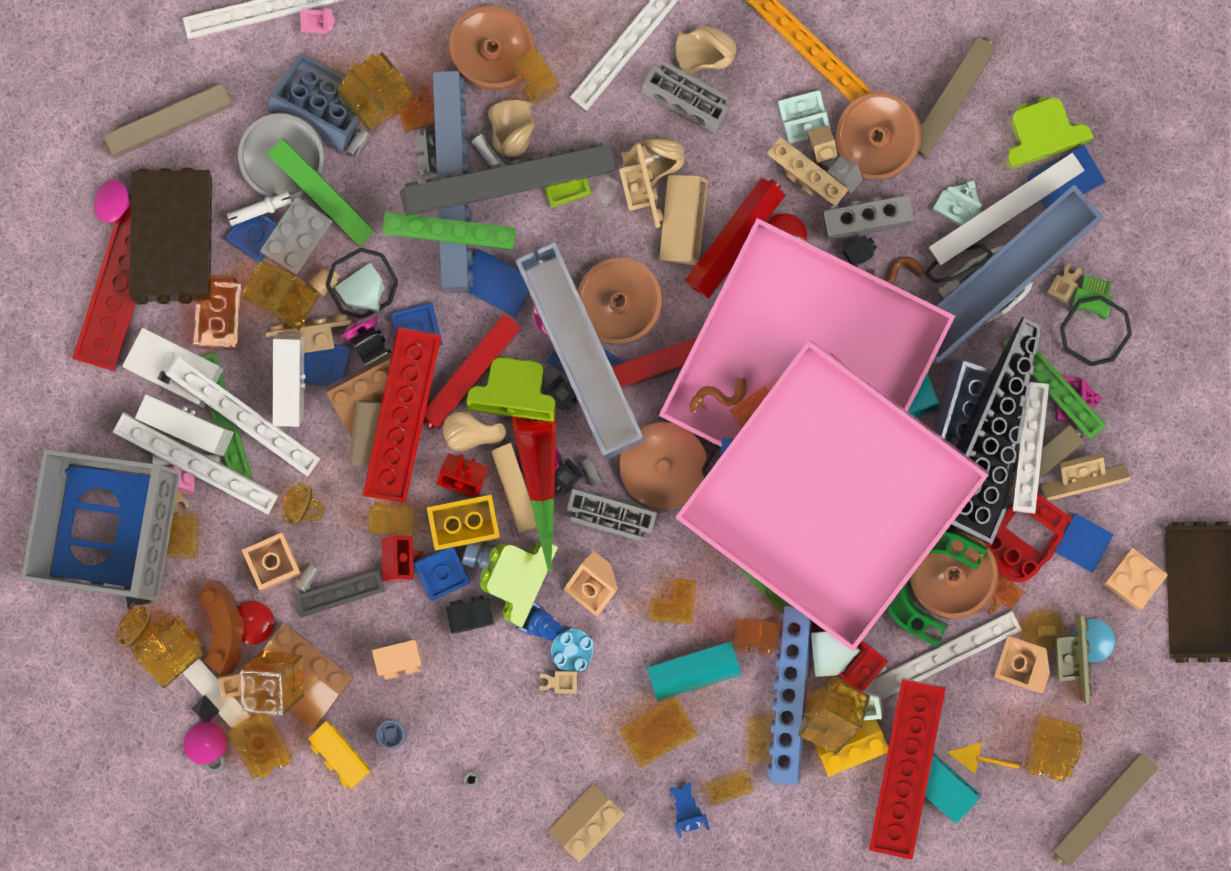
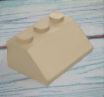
M593 784L548 832L580 863L622 819L625 813Z

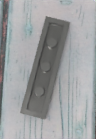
M377 570L297 595L295 599L301 617H305L385 592L380 571Z

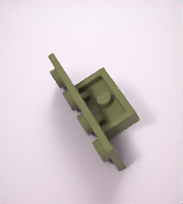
M1074 613L1076 635L1054 637L1057 681L1078 680L1080 700L1084 703H1090L1092 686L1089 683L1088 675L1091 674V665L1087 660L1090 645L1089 641L1086 640V631L1089 628L1088 620L1084 615Z

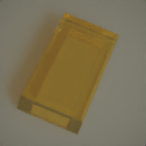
M749 717L747 762H770L771 718Z
M747 771L705 785L712 806L754 792Z

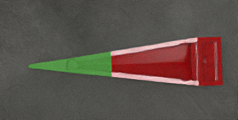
M556 414L554 422L512 416L513 434L547 570L550 573L552 564L557 438Z
M739 566L745 575L780 612L784 610V606L793 607ZM812 621L811 633L825 631ZM793 623L792 625L800 632V625ZM862 640L857 646L860 650L859 653L846 666L845 671L841 672L838 676L850 687L865 691L889 660Z

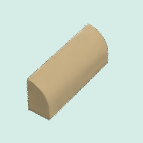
M668 175L659 261L682 265H697L700 261L708 188L707 179L701 176Z
M510 443L491 451L519 535L537 530L529 494L512 444Z

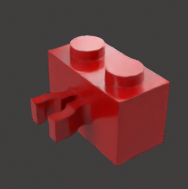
M448 453L439 472L437 485L472 498H477L485 483L489 467L476 463L474 458L470 461L465 459L462 454L458 456Z
M392 535L382 538V582L414 580L415 567L413 565V558L422 556L423 551L413 552V536Z

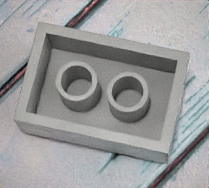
M296 197L260 250V253L297 277L332 226L333 221Z

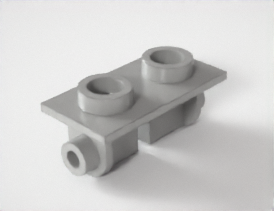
M424 129V132H417L415 137L416 152H424V155L417 156L418 172H420L421 176L429 175V173L437 174L435 132Z

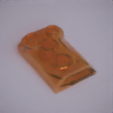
M211 275V301H196L194 347L210 350L238 349L240 341L239 323L242 284L236 280L235 276Z

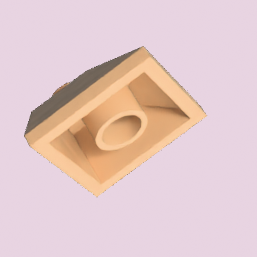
M593 550L563 590L595 616H598L616 593L618 587L611 564Z
M1007 636L994 677L1043 694L1050 674L1046 648Z

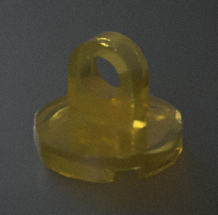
M302 482L297 483L298 486H293L289 490L283 502L282 509L285 510V514H282L284 522L297 525L303 519L311 522L319 521L325 513L323 504L317 499L312 498V488L310 485ZM312 506H318L317 512L314 515H309V509Z
M139 606V609H131L119 623L118 628H120L119 633L116 632V641L125 647L131 646L134 643H138L144 648L155 646L159 641V633L150 624L151 612L143 606ZM145 633H153L150 640H142Z
M1040 610L1033 612L1022 625L1023 640L1046 648L1047 653L1055 651L1054 637L1066 636L1064 621L1052 611Z

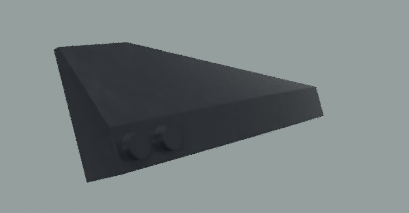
M1026 317L1021 318L1004 348L956 446L958 450L988 471L989 476L949 527L989 544H992L1010 501V496L1008 495L1010 485H1013L1014 480L1012 473L1014 463H1017L1018 458L1016 454L1017 446L1021 442L1027 409L1025 407L1026 397L1030 393V387L1028 386L1030 376L1034 371L1033 359L1034 355L1037 354L1042 328L1041 325Z

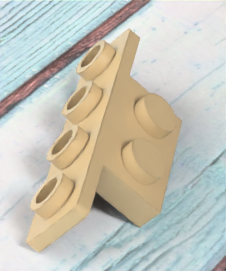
M780 137L768 151V156L784 167V177L792 183L798 182L803 186L801 190L808 196L814 195L818 197L820 195L834 206L848 192L844 185Z
M637 141L635 146L639 163L619 168L628 209L632 211L650 206L654 225L656 228H659L663 217L660 208L656 209L655 200H658L655 187L651 188L649 181L653 179L650 166L646 167L644 160L648 158L645 145L641 146V143Z
M339 314L334 316L335 319L326 320V317H319L313 319V322L304 323V320L291 322L289 326H283L281 323L270 325V328L265 333L266 337L276 336L278 332L304 333V353L334 349L331 327L350 325L353 323V317H347V314Z
M1097 453L1059 463L1061 480L1041 485V491L1045 499L1051 501L1130 481L1131 478L1124 464L1105 469L1104 457L1102 453Z

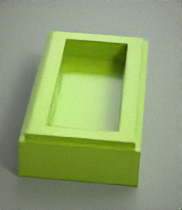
M587 178L544 187L551 208L592 195Z

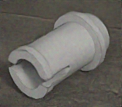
M361 128L358 132L355 131L356 135L346 151L356 157L359 156L366 142H370L369 137L371 135Z
M589 457L580 463L582 466L580 469L584 470L593 486L603 481L604 478L595 465L596 460Z
M308 564L299 580H295V587L306 593L307 590L311 589L309 586L320 570Z
M469 771L464 775L463 782L468 788H476L480 785L481 777L477 772ZM469 776L475 777L474 784L468 782Z

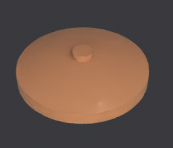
M483 6L468 11L455 23L449 37L448 52L454 69L459 71L460 76L464 77L465 81L481 89L501 90L515 85L527 74L534 59L535 44L529 27L518 15L501 7Z
M869 93L854 100L842 113L836 129V144L840 156L857 163L861 176L868 179L884 180L901 174L913 163L921 145V125L915 111L906 101L888 93Z
M611 258L602 261L586 273L578 287V294L598 338L602 342L613 345L634 343L645 337L655 327L660 318L663 307L661 286L655 275L638 261L629 258Z
M655 422L641 427L640 430L646 442L621 453L620 474L626 489L637 501L651 508L671 509L687 503L704 480L702 467L706 461V454L701 442L691 431L672 422Z
M956 531L987 546L982 540L978 538H975L960 531ZM958 540L953 541V549L962 551V542ZM968 547L965 552L967 556L975 561L978 558L982 559L977 570L945 554H928L910 577L911 586L916 598L928 611L946 619H962L978 613L990 602L998 585V565L992 551L988 548L985 555L981 557L979 556L980 551Z

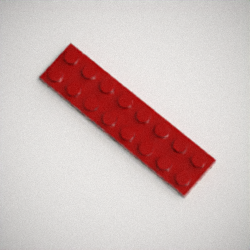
M131 207L125 210L123 215L115 221L72 358L73 360L114 372L116 371L136 307L135 302H132L129 297Z
M397 327L362 495L365 497L406 503L441 342V334Z
M902 678L869 847L870 851L913 859L946 691L944 686Z

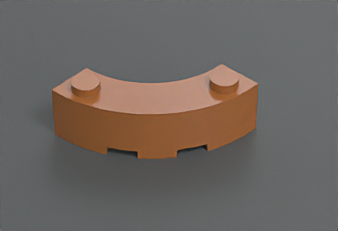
M209 581L197 598L207 611L212 627L211 646L204 661L219 674H229L235 670L242 653L243 619L239 615L236 606L237 601L230 590L221 581Z

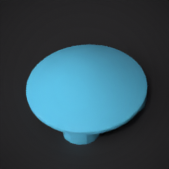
M1087 619L1089 628L1086 631V640L1089 641L1090 645L1087 660L1090 663L1103 661L1109 657L1114 649V633L1105 622L1098 619Z
M568 629L561 632L554 639L551 646V657L554 664L566 672L585 670L593 655L592 639L585 632L578 629Z

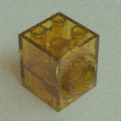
M383 52L376 56L374 54L370 55L361 65L358 63L353 65L348 70L349 74L341 80L342 85L337 91L368 131L399 114L415 92Z
M261 259L240 298L264 314L300 331L321 293L297 276Z
M171 612L159 622L148 627L130 646L135 659L163 689L204 655L201 648L203 644L198 635L193 630L189 632L185 621L178 614L174 616Z
M261 651L240 669L242 711L283 716L304 697L302 655Z
M832 675L820 689L813 693L807 702L798 735L837 755L862 729L870 695Z
M269 707L231 727L227 732L253 779L259 777L261 780L270 775L273 771L272 769L276 766L281 769L291 763L294 752ZM258 736L264 738L265 744H256L254 738Z
M1034 716L1023 768L1028 769V774L1043 776L1044 773L1050 774L1049 778L1065 781L1066 778H1072L1073 769L1078 763L1082 747V725Z

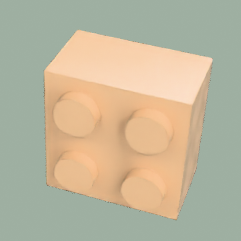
M283 532L242 550L258 589L262 592L302 574L287 537Z
M1131 548L1103 584L1138 611L1142 610L1168 574L1134 548Z
M417 640L372 650L378 676H384V680L399 677L398 673L404 671L407 675L420 672V667H424Z

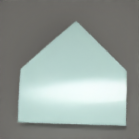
M971 181L955 187L950 186L943 190L932 211L958 226H962L979 215L982 205L979 203L975 182Z
M369 263L335 286V289L347 306H351L353 310L371 309L372 312H378L380 297L385 287L382 284L383 280L372 264Z
M827 631L811 633L815 677L839 675L845 671L846 666L860 651L857 647L852 651Z

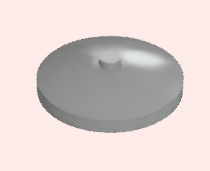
M278 112L265 115L248 127L240 141L238 161L244 178L253 189L266 197L270 196V198L289 191L290 197L283 199L286 200L296 198L306 192L267 153L284 138L322 175L325 165V148L319 133L308 121L291 113Z

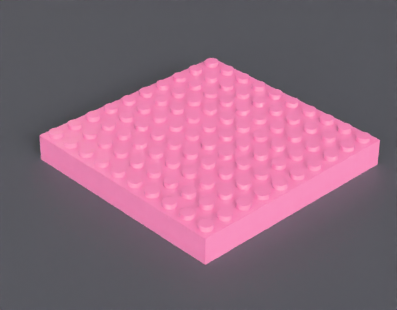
M757 218L659 416L722 446V438L735 439L809 339L813 340L827 352L835 355L843 364L908 412L955 316ZM737 378H746V394L740 403L727 406L720 403L713 395H706L703 398V402L707 409L704 410L702 407H698L696 413L690 412L689 404L691 399L702 387L714 386L725 396L733 397L735 386H737Z
M809 339L675 518L854 651L989 476V472L813 340Z

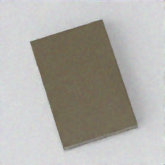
M357 400L349 458L350 465L368 466L382 401Z

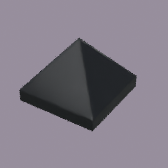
M206 695L192 708L194 713L204 723L210 722L220 712Z

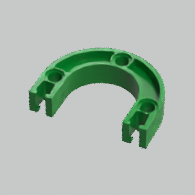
M947 529L929 554H945L977 570L982 559L978 558L975 561L967 556L965 552L970 547L980 551L979 556L983 557L989 547L959 532ZM958 540L962 542L963 550H954L952 547L953 541ZM907 582L887 607L893 619L903 629L935 647L939 645L942 636L934 637L926 632L927 627L932 625L941 629L940 634L943 635L949 624L922 611L913 603L908 594ZM920 618L924 622V627L916 628L913 624V619Z

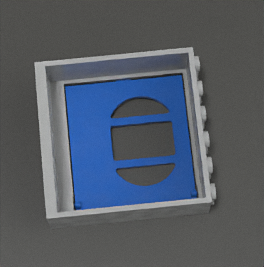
M44 449L40 461V476L37 479L36 498L33 501V515L29 524V538L25 546V560L21 568V580L158 602L181 471L156 464ZM71 464L150 474L151 476L71 466ZM105 488L117 497L120 507L83 503L78 500L91 489ZM84 509L119 514L115 543L106 544L72 539L71 533L75 510ZM70 546L111 551L112 554L100 564L85 565L74 557ZM51 575L90 581V583L51 578ZM104 583H105V584H111V585L131 587V589H124V588H117V587H111V586H104Z

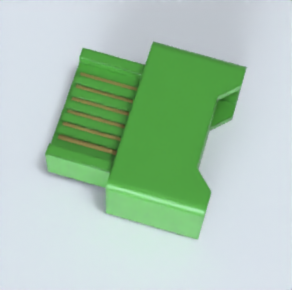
M1085 275L1081 289L1077 288L1074 292L1071 309L1078 300L1102 295L1112 301L1113 297L1108 296L1111 281ZM1099 299L1080 304L1075 312L1081 309L1097 313L1100 319L1106 320L1108 319L1111 306Z

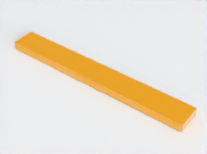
M746 0L851 103L863 95L874 93L778 0Z

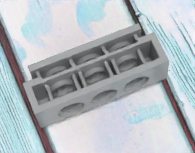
M665 61L661 69L653 66L642 86V94L714 134H717L729 111V107L726 106L728 96Z
M903 193L890 195V199L882 200V197L869 199V203L861 204L860 201L848 203V207L839 208V205L830 206L822 214L827 240L842 239L904 227L905 225L912 224L914 221L909 195L903 196ZM890 208L894 215L886 216L883 209ZM862 213H870L873 219L865 220L862 217ZM847 216L851 219V223L843 224L840 218Z
M574 486L572 489L567 510L576 512L571 517L572 522L643 541L644 533H641L642 531L652 533L658 509L577 486ZM579 511H580V512L587 513V514H591V515H594V516H598V518H597V517H593V516H592V517H587V516H585V514L579 513ZM600 517L619 522V524L614 522L608 523L606 520L600 519ZM621 523L640 528V530L635 528L629 529L627 526L621 525Z

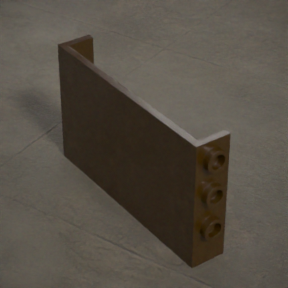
M161 168L159 171H151L149 169L132 171L130 299L138 305H146L148 302L169 304L170 301H179L182 304H190L192 301H211L212 175L210 170L182 168L181 170L172 171L169 168Z
M1217 521L1212 526H1206V522H1193V526H1185L1184 522H1171V526L1165 527L1168 574L1169 659H1175V663H1189V658H1197V663L1211 662V658H1219V662H1231V525H1228V521Z

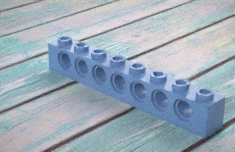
M784 606V610L780 612V623L783 624V631L779 632L778 645L781 646V654H777L776 667L780 669L779 676L775 677L774 688L778 690L777 698L773 700V711H776V720H772L771 733H774V742H770L769 755H772L773 758L772 764L768 765L767 775L771 778V783L798 785L800 784L812 620L795 607ZM793 623H798L800 625V632L794 636L790 633V626ZM793 644L799 649L796 657H791L788 654V648ZM791 666L797 670V676L794 679H789L786 675L787 669ZM787 689H792L795 692L793 701L785 699L784 693ZM785 711L792 712L794 718L791 723H786L783 720ZM789 733L791 735L792 742L789 745H784L781 742L782 734ZM782 755L789 757L790 764L788 767L780 765L779 759Z

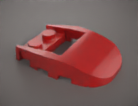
M1038 493L1035 514H1027L1054 533L1041 553L1005 528L1016 513L1013 511V505L1005 513L993 543L986 544L996 559L999 574L1013 582H1024L1037 574L1040 568L1054 555V551L1064 536L1063 532L1067 524L1073 519Z

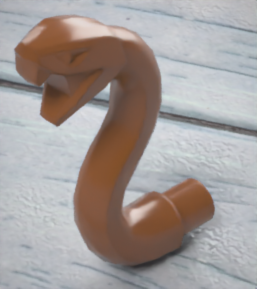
M901 257L892 263L888 277L884 281L893 284L897 278L899 268L903 265L909 267L918 277L924 275L925 271L916 259ZM873 269L871 275L876 277L875 269Z
M737 378V386H735L733 397L725 396L714 386L702 387L691 399L689 404L690 412L696 413L698 407H702L704 410L707 409L703 402V398L706 395H713L720 403L727 406L740 403L746 394V378Z

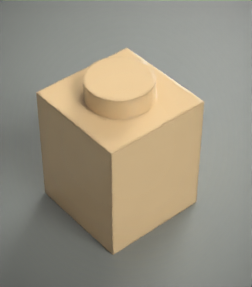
M829 126L808 131L810 147L817 163L838 157L835 139Z

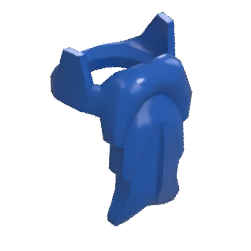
M536 602L533 603L523 627H515L526 635L544 637L549 641H554L557 635L570 629L568 626H561L560 622L554 620L553 616Z
M686 783L681 789L671 787L670 792L676 800L677 822L674 825L678 838H681L680 829L685 832L696 830L701 827L702 822H704L706 829L710 830L706 814L701 813L700 808L696 806L695 799L691 795V783Z

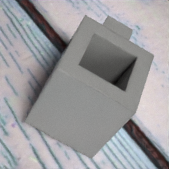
M842 156L835 163L831 159L820 163L825 167L823 169L825 172L848 189L847 194L849 195L863 180L857 163Z

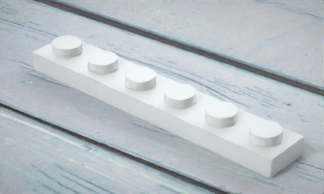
M1029 382L1030 393L1026 397L1025 403L1027 409L1020 442L1013 511L1035 514L1049 384Z

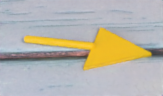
M982 742L947 752L974 774H976L978 760L1014 768L1020 767L1017 763L979 756Z

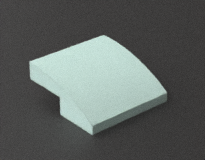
M820 90L777 100L789 144L809 139L808 131L829 126Z

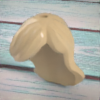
M710 26L699 27L690 33L679 31L675 45V55L681 71L693 75L705 69L721 70L730 66L734 61L736 44L723 31Z
M518 99L502 100L489 109L488 119L493 129L492 146L499 155L515 158L526 151L530 135L535 126L534 118L530 113L531 102Z
M661 137L639 141L641 146L645 145L648 158L644 160L646 167L650 166L653 179L649 180L651 187L663 176L674 173L683 166L685 158L684 148L676 139ZM635 145L629 152H621L624 167L639 163Z
M459 411L449 415L443 424V434L448 446L458 452L467 451L481 444L497 445L503 441L506 435L504 425H486L478 421L467 411Z

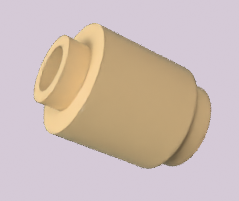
M328 265L325 268L322 267L308 281L311 285L308 289L316 297L319 295L324 297L329 292L326 282L331 267ZM335 271L330 283L332 288L338 283L337 280L340 278Z

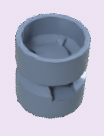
M483 541L468 544L462 564L473 568L478 565L482 571L487 567L490 561V552L496 546L489 543L484 546Z
M388 720L378 727L376 738L382 747L396 749L404 744L407 732L400 722Z

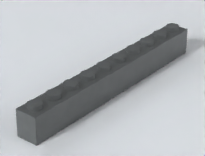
M602 143L590 145V149L582 150V147L570 149V153L562 154V151L550 153L547 158H542L541 155L530 157L529 161L523 163L521 160H514L508 162L509 165L501 167L500 164L488 166V170L480 171V168L471 169L465 175H460L459 172L446 175V179L439 180V177H432L426 179V183L418 184V181L406 183L405 187L399 191L405 216L612 173L616 170L610 144L603 146Z

